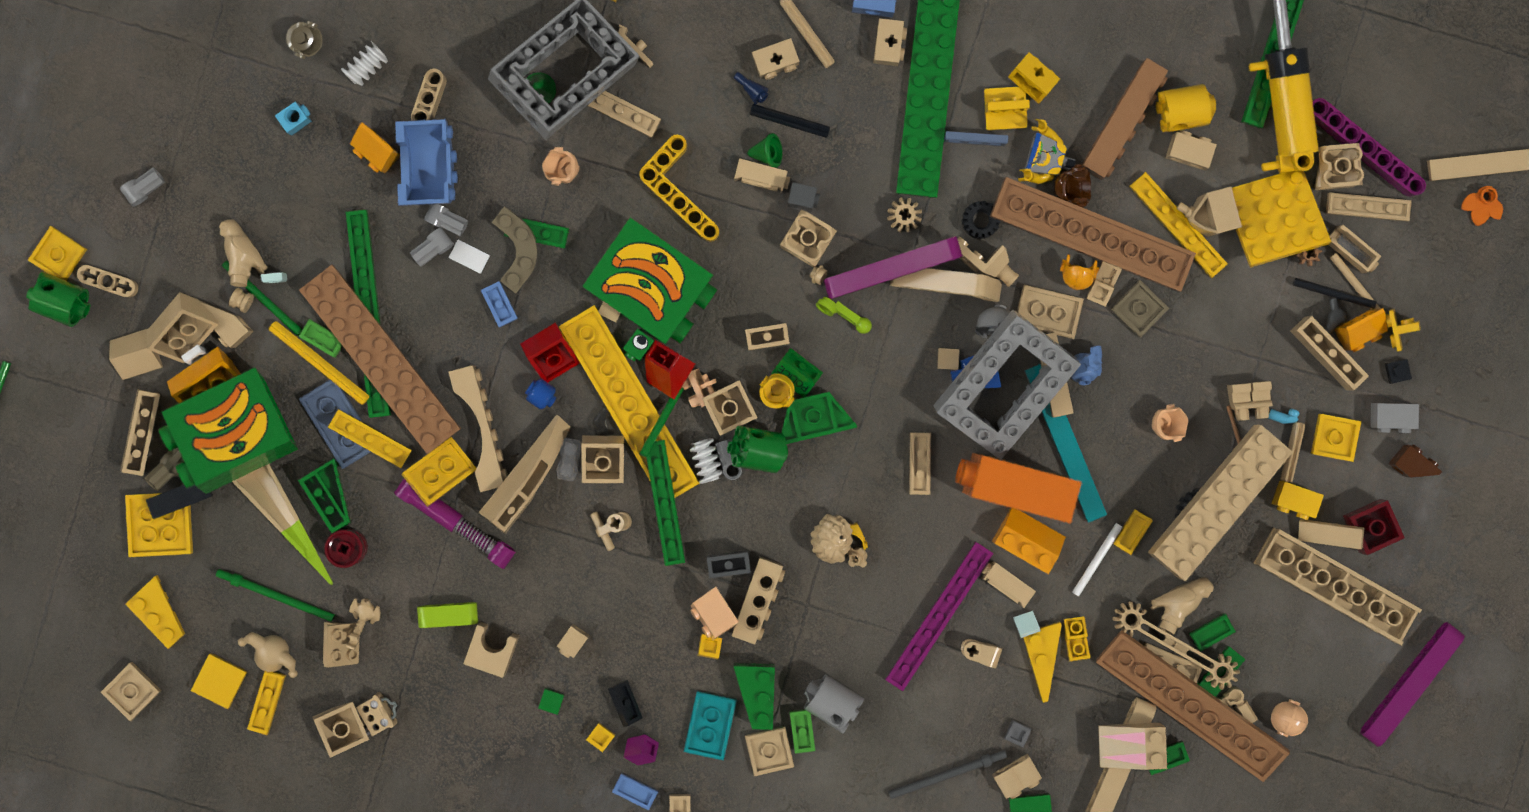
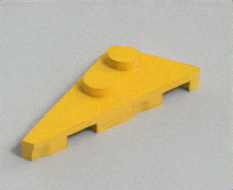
M1061 622L1040 627V632L1023 637L1043 703L1049 700L1062 626Z

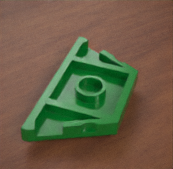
M825 392L794 400L787 408L781 433L785 436L786 443L790 444L857 428V424L832 394Z

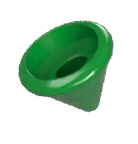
M537 72L526 78L530 86L539 95L542 94L547 104L553 101L556 95V84L551 76Z
M770 133L766 138L749 149L747 155L770 167L778 168L783 156L781 141L775 133Z

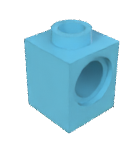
M293 102L275 115L284 130L290 135L295 134L312 122L309 118L310 111L304 104L300 105L297 102ZM298 112V121L292 122V114Z

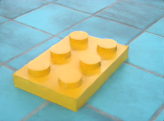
M450 437L401 475L428 507L474 473L477 468L455 440Z

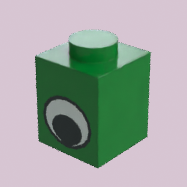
M637 329L623 349L627 351L624 355L634 362L636 359L641 361L649 351L654 340Z

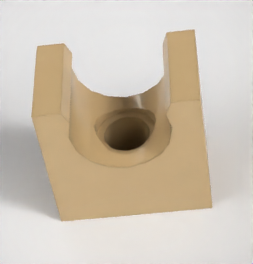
M480 622L473 635L464 665L503 678L507 673L520 635L512 633L507 639L504 648L499 650L492 649L485 641V632L488 629V624Z

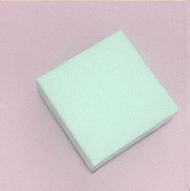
M282 272L261 274V281L267 284L286 282L287 274Z
M1033 611L1013 617L1021 638L1040 632V627Z

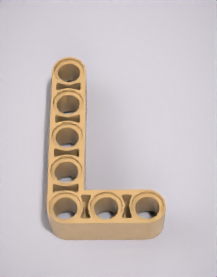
M927 268L890 280V286L967 295L981 300L999 302L1003 281L986 275Z

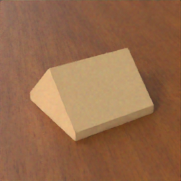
M148 329L110 340L109 360L122 380L163 368L159 354L147 350L146 331Z

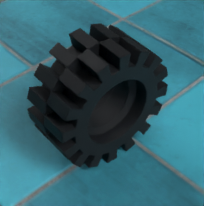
M977 201L965 209L962 215V224L964 231L966 230L969 236L971 235L975 239H984L990 237L998 230L1000 221L990 217L994 207L992 203ZM978 212L985 213L989 218V223L984 228H978L973 222V217Z

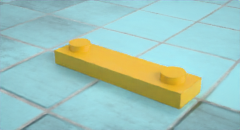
M339 409L328 426L329 429L399 468H402L412 451Z

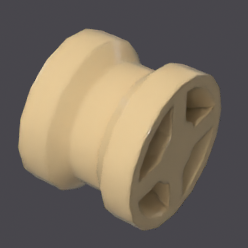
M236 288L229 300V306L232 308L237 307L241 312L246 313L251 307L254 295L251 293L246 294L242 289Z

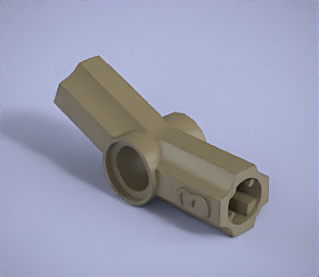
M179 449L168 451L161 458L159 464L144 478L148 485L156 491H159L173 476H178L176 465L184 462Z

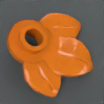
M1483 186L1477 193L1467 195L1461 205L1462 210L1471 211V219L1476 226L1484 224L1489 217L1500 220L1503 214V205L1497 200V191L1491 186ZM1484 193H1487L1489 195L1488 200L1484 199Z

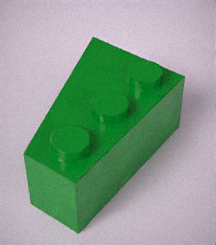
M335 458L298 480L332 534L352 523Z
M733 663L752 729L773 730L775 664Z

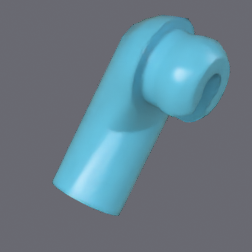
M1271 409L1268 419L1282 424L1296 423L1300 413L1294 409H1289L1288 414Z

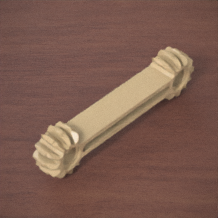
M1129 601L1128 608L1124 603H1121L1120 606L1123 610H1114V612L1119 614V617H1113V621H1119L1114 626L1116 629L1122 627L1121 630L1124 633L1128 630V635L1133 637V630H1138L1209 671L1210 675L1205 680L1207 682L1212 681V687L1215 688L1218 685L1219 689L1223 690L1225 684L1229 688L1232 687L1230 680L1238 681L1233 675L1239 674L1240 671L1233 669L1238 664L1235 661L1231 662L1232 657L1227 656L1224 659V655L1219 654L1218 660L1215 661L1142 619V615L1146 614L1147 611L1146 609L1139 611L1141 604L1137 603L1133 608V602ZM1133 613L1136 620L1133 624L1129 625L1125 619L1128 614ZM1141 624H1146L1165 635V639L1160 640L1141 629ZM1191 650L1211 662V665L1206 667L1189 657L1187 651ZM1224 666L1226 668L1225 675L1218 677L1217 669Z

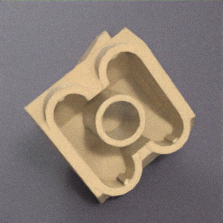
M1360 143L1318 147L1319 166L1315 190L1349 188L1363 185L1364 172L1361 168L1363 153Z
M801 210L782 240L780 247L808 265L816 267L837 231L808 212Z

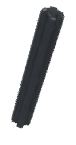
M753 104L750 110V115L825 138L828 137L830 131L829 126Z

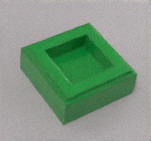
M545 688L538 709L558 715L565 694Z

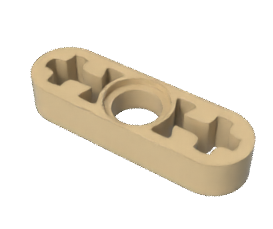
M83 265L77 271V278L84 284L123 297H133L138 292V284L134 280L90 265ZM90 270L91 274L97 275L98 277L97 279L87 278V276L84 275V272H88ZM107 275L113 279L110 287L103 285V278ZM119 283L123 285H128L129 283L132 290L126 292L125 289L117 286Z

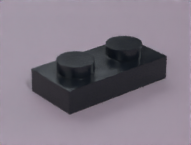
M628 680L622 681L608 689L623 727L630 726L643 718Z

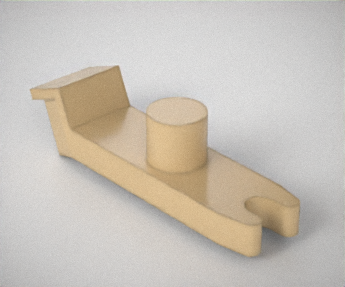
M619 24V35L636 51L639 58L651 68L654 65L653 62L642 52L647 45L641 39L634 44L626 36L628 29Z

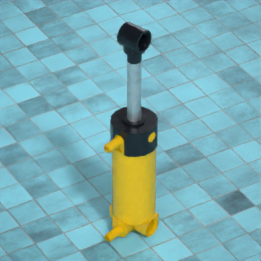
M1273 0L1279 50H1276L1275 53L1265 54V61L1249 64V71L1251 72L1266 70V78L1269 80L1278 149L1276 161L1262 163L1261 169L1262 171L1278 169L1279 173L1307 171L1314 164L1313 152L1319 151L1309 76L1307 48H1292L1286 0ZM1299 157H1300V159H1301V164H1300V166L1298 165V159H1299Z

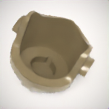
M307 21V23L297 22L289 27L286 33V43L289 49L295 52V56L305 59L315 55L321 49L323 39L317 24Z

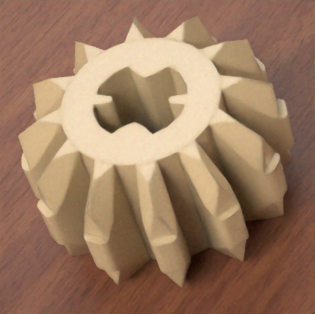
M899 198V206L893 201L892 206L895 209L889 208L887 210L888 213L894 214L887 217L888 221H895L892 223L891 228L898 224V232H901L903 226H905L906 233L910 232V226L916 229L918 226L914 221L921 222L922 218L916 216L921 214L922 210L914 209L918 206V203L915 202L911 206V198L907 199L906 204H904L903 198ZM904 210H906L907 215H909L910 218L908 219L907 217L905 220H902V216L899 215V212L902 213Z

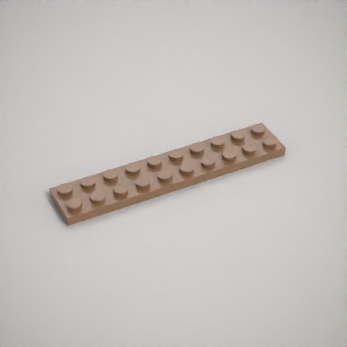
M1007 177L1004 178L990 215L994 219L1178 292H1181L1196 254Z
M330 265L299 290L427 454L461 429L334 265Z
M1123 630L1118 633L1096 659L1097 664L1262 782L1290 754L1289 749L1130 635L1124 633Z

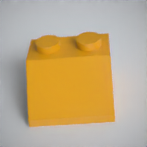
M363 122L359 125L350 142L354 147L352 151L359 158L365 157L369 160L368 166L376 173L380 170L385 174L400 157V154Z
M1383 308L1368 310L1334 329L1344 350L1356 352L1365 347L1364 343L1368 341L1372 343L1383 338L1382 334L1388 331L1386 314Z

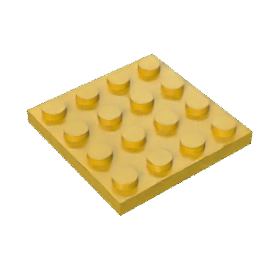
M1304 171L1284 172L1232 188L1242 225L1241 228L1236 229L1250 268L1331 243L1330 236Z

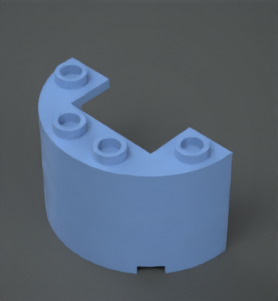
M446 119L395 122L396 143L400 146L401 184H397L398 205L451 203L452 200H455L454 183H458L457 171H454V163H457V152L452 149V125L448 126Z

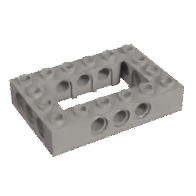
M575 0L490 69L488 80L532 127L547 140L636 65L639 55L587 0ZM579 33L603 60L593 71L590 72L589 70L581 81L571 85L570 90L563 96H558L551 108L544 100V96L542 94L539 95L530 86L528 79L523 77L575 34Z
M1012 309L933 406L940 416L1001 460L1081 366V363L1075 356ZM1022 345L1047 365L1039 370L1040 373L1030 385L1027 384L1026 390L1017 401L1014 400L1012 402L1013 405L1007 413L998 419V431L989 424L987 419H982L976 415L969 405L1016 348Z

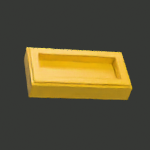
M1134 509L1113 544L1129 555H1132L1153 520Z

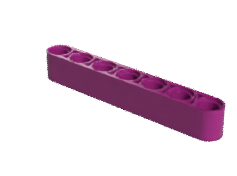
M1323 98L1313 100V106L1317 104L1321 109L1320 114L1314 111L1315 124L1340 144L1360 143L1361 150L1362 144H1367L1368 152L1366 153L1362 150L1361 161L1403 195L1412 197L1424 192L1426 183L1421 176ZM1330 117L1335 118L1337 122L1335 127L1330 124ZM1346 130L1352 132L1351 140L1346 137ZM1379 156L1384 158L1383 166L1378 163ZM1395 169L1400 171L1399 179L1394 176ZM1411 182L1416 184L1415 192L1410 188Z
M956 236L826 278L823 281L829 299H833L961 258L963 255Z
M1449 622L1443 623L1363 725L1360 734L1375 746H1381L1463 642L1465 635Z

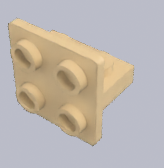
M324 622V667L329 668L359 663V642L355 650L346 647L350 641L349 635L351 632L353 633L356 627V622L345 624Z

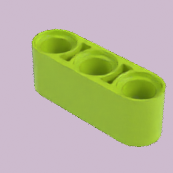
M477 602L417 607L418 628L478 624Z

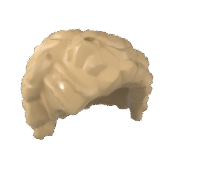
M826 514L819 522V525L814 526V531L811 532L812 551L822 561L831 564L845 561L844 555L848 553L853 542L851 537L853 530L846 519L840 515L832 516Z

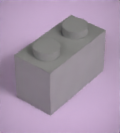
M1371 403L1370 428H1378V432L1390 433L1391 429H1398V433H1411V429H1419V404Z

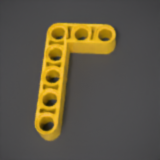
M673 135L642 167L639 174L640 178L653 193L707 242H713L719 237L718 226L664 176L687 150L685 138L681 135ZM680 140L683 142V147L680 150H674L672 143ZM666 155L669 157V162L666 165H660L658 158ZM648 170L655 172L654 179L650 181L644 179V173ZM663 184L670 186V192L666 195L659 193V188ZM679 198L685 200V206L682 209L675 208V200ZM694 212L700 214V221L697 223L690 222V214ZM707 227L715 228L716 234L713 237L705 236L704 230Z

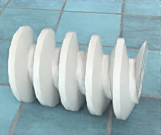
M373 42V48L365 46L367 53L359 51L361 59L353 57L355 65L347 63L349 70L341 68L343 73L354 84L363 86L362 78L370 79L368 72L373 75L376 74L374 66L381 69L380 61L388 62L385 54Z
M713 438L692 443L694 447L690 449V452H697L692 457L693 460H699L694 465L695 468L702 469L697 473V476H704L699 481L700 484L720 479L719 476L723 473V470L716 469L721 465V462H714L719 457L718 454H712L716 446H709L714 441Z

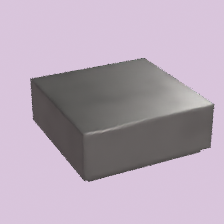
M1012 719L1004 739L1024 747L1032 729Z

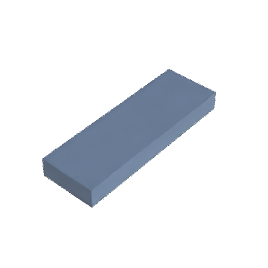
M946 131L944 141L950 143L1005 146L1008 143V135Z

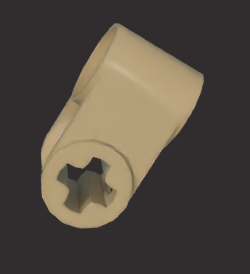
M966 639L962 642L960 649L967 659L991 668H997L1003 648L974 639ZM973 645L975 651L969 653L967 648H971Z

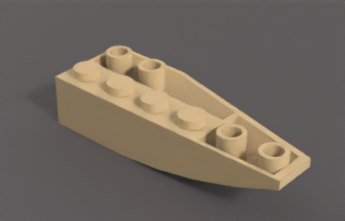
M558 415L554 417L479 512L504 534L508 532L531 503L536 491L563 446L570 426Z

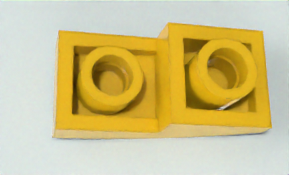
M1085 617L1064 619L1069 662L1090 659Z

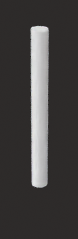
M1115 523L1072 593L1080 596L1123 527Z

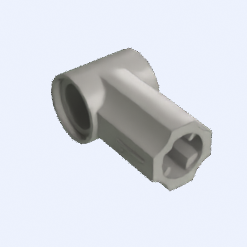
M151 168L139 178L132 179L123 184L120 190L131 206L135 207L143 203L148 198L147 195L163 185L165 181L155 168Z
M431 204L423 219L458 236L464 233L468 224V220L450 212L449 209L440 204Z
M442 227L429 234L427 240L412 250L410 254L418 265L422 267L438 254L441 255L449 250L454 243Z
M733 439L716 443L715 446L725 477L730 480L738 479L742 474V468L738 467L739 472L735 477H730L727 474V468L732 465L731 454L727 453V445Z

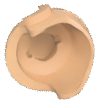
M554 147L546 156L542 168L546 178L552 182V185L559 186L561 183H570L577 176L580 166L572 153L563 151V147Z
M1175 404L1166 405L1165 409H1160L1155 413L1151 427L1161 439H1173L1174 442H1177L1186 436L1188 418L1180 407H1175Z
M1289 699L1288 702L1278 703L1271 713V723L1277 730V734L1288 737V735L1296 736L1306 729L1308 716L1305 710L1300 707L1299 702Z

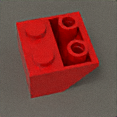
M655 340L645 356L647 383L675 399L695 363Z

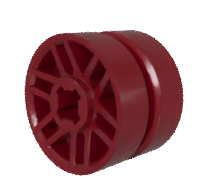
M352 528L334 532L325 543V555L328 561L339 568H348L358 564L364 559L368 550L365 536L360 531ZM345 545H346V546L349 547V549H348V550H344L343 547H345Z

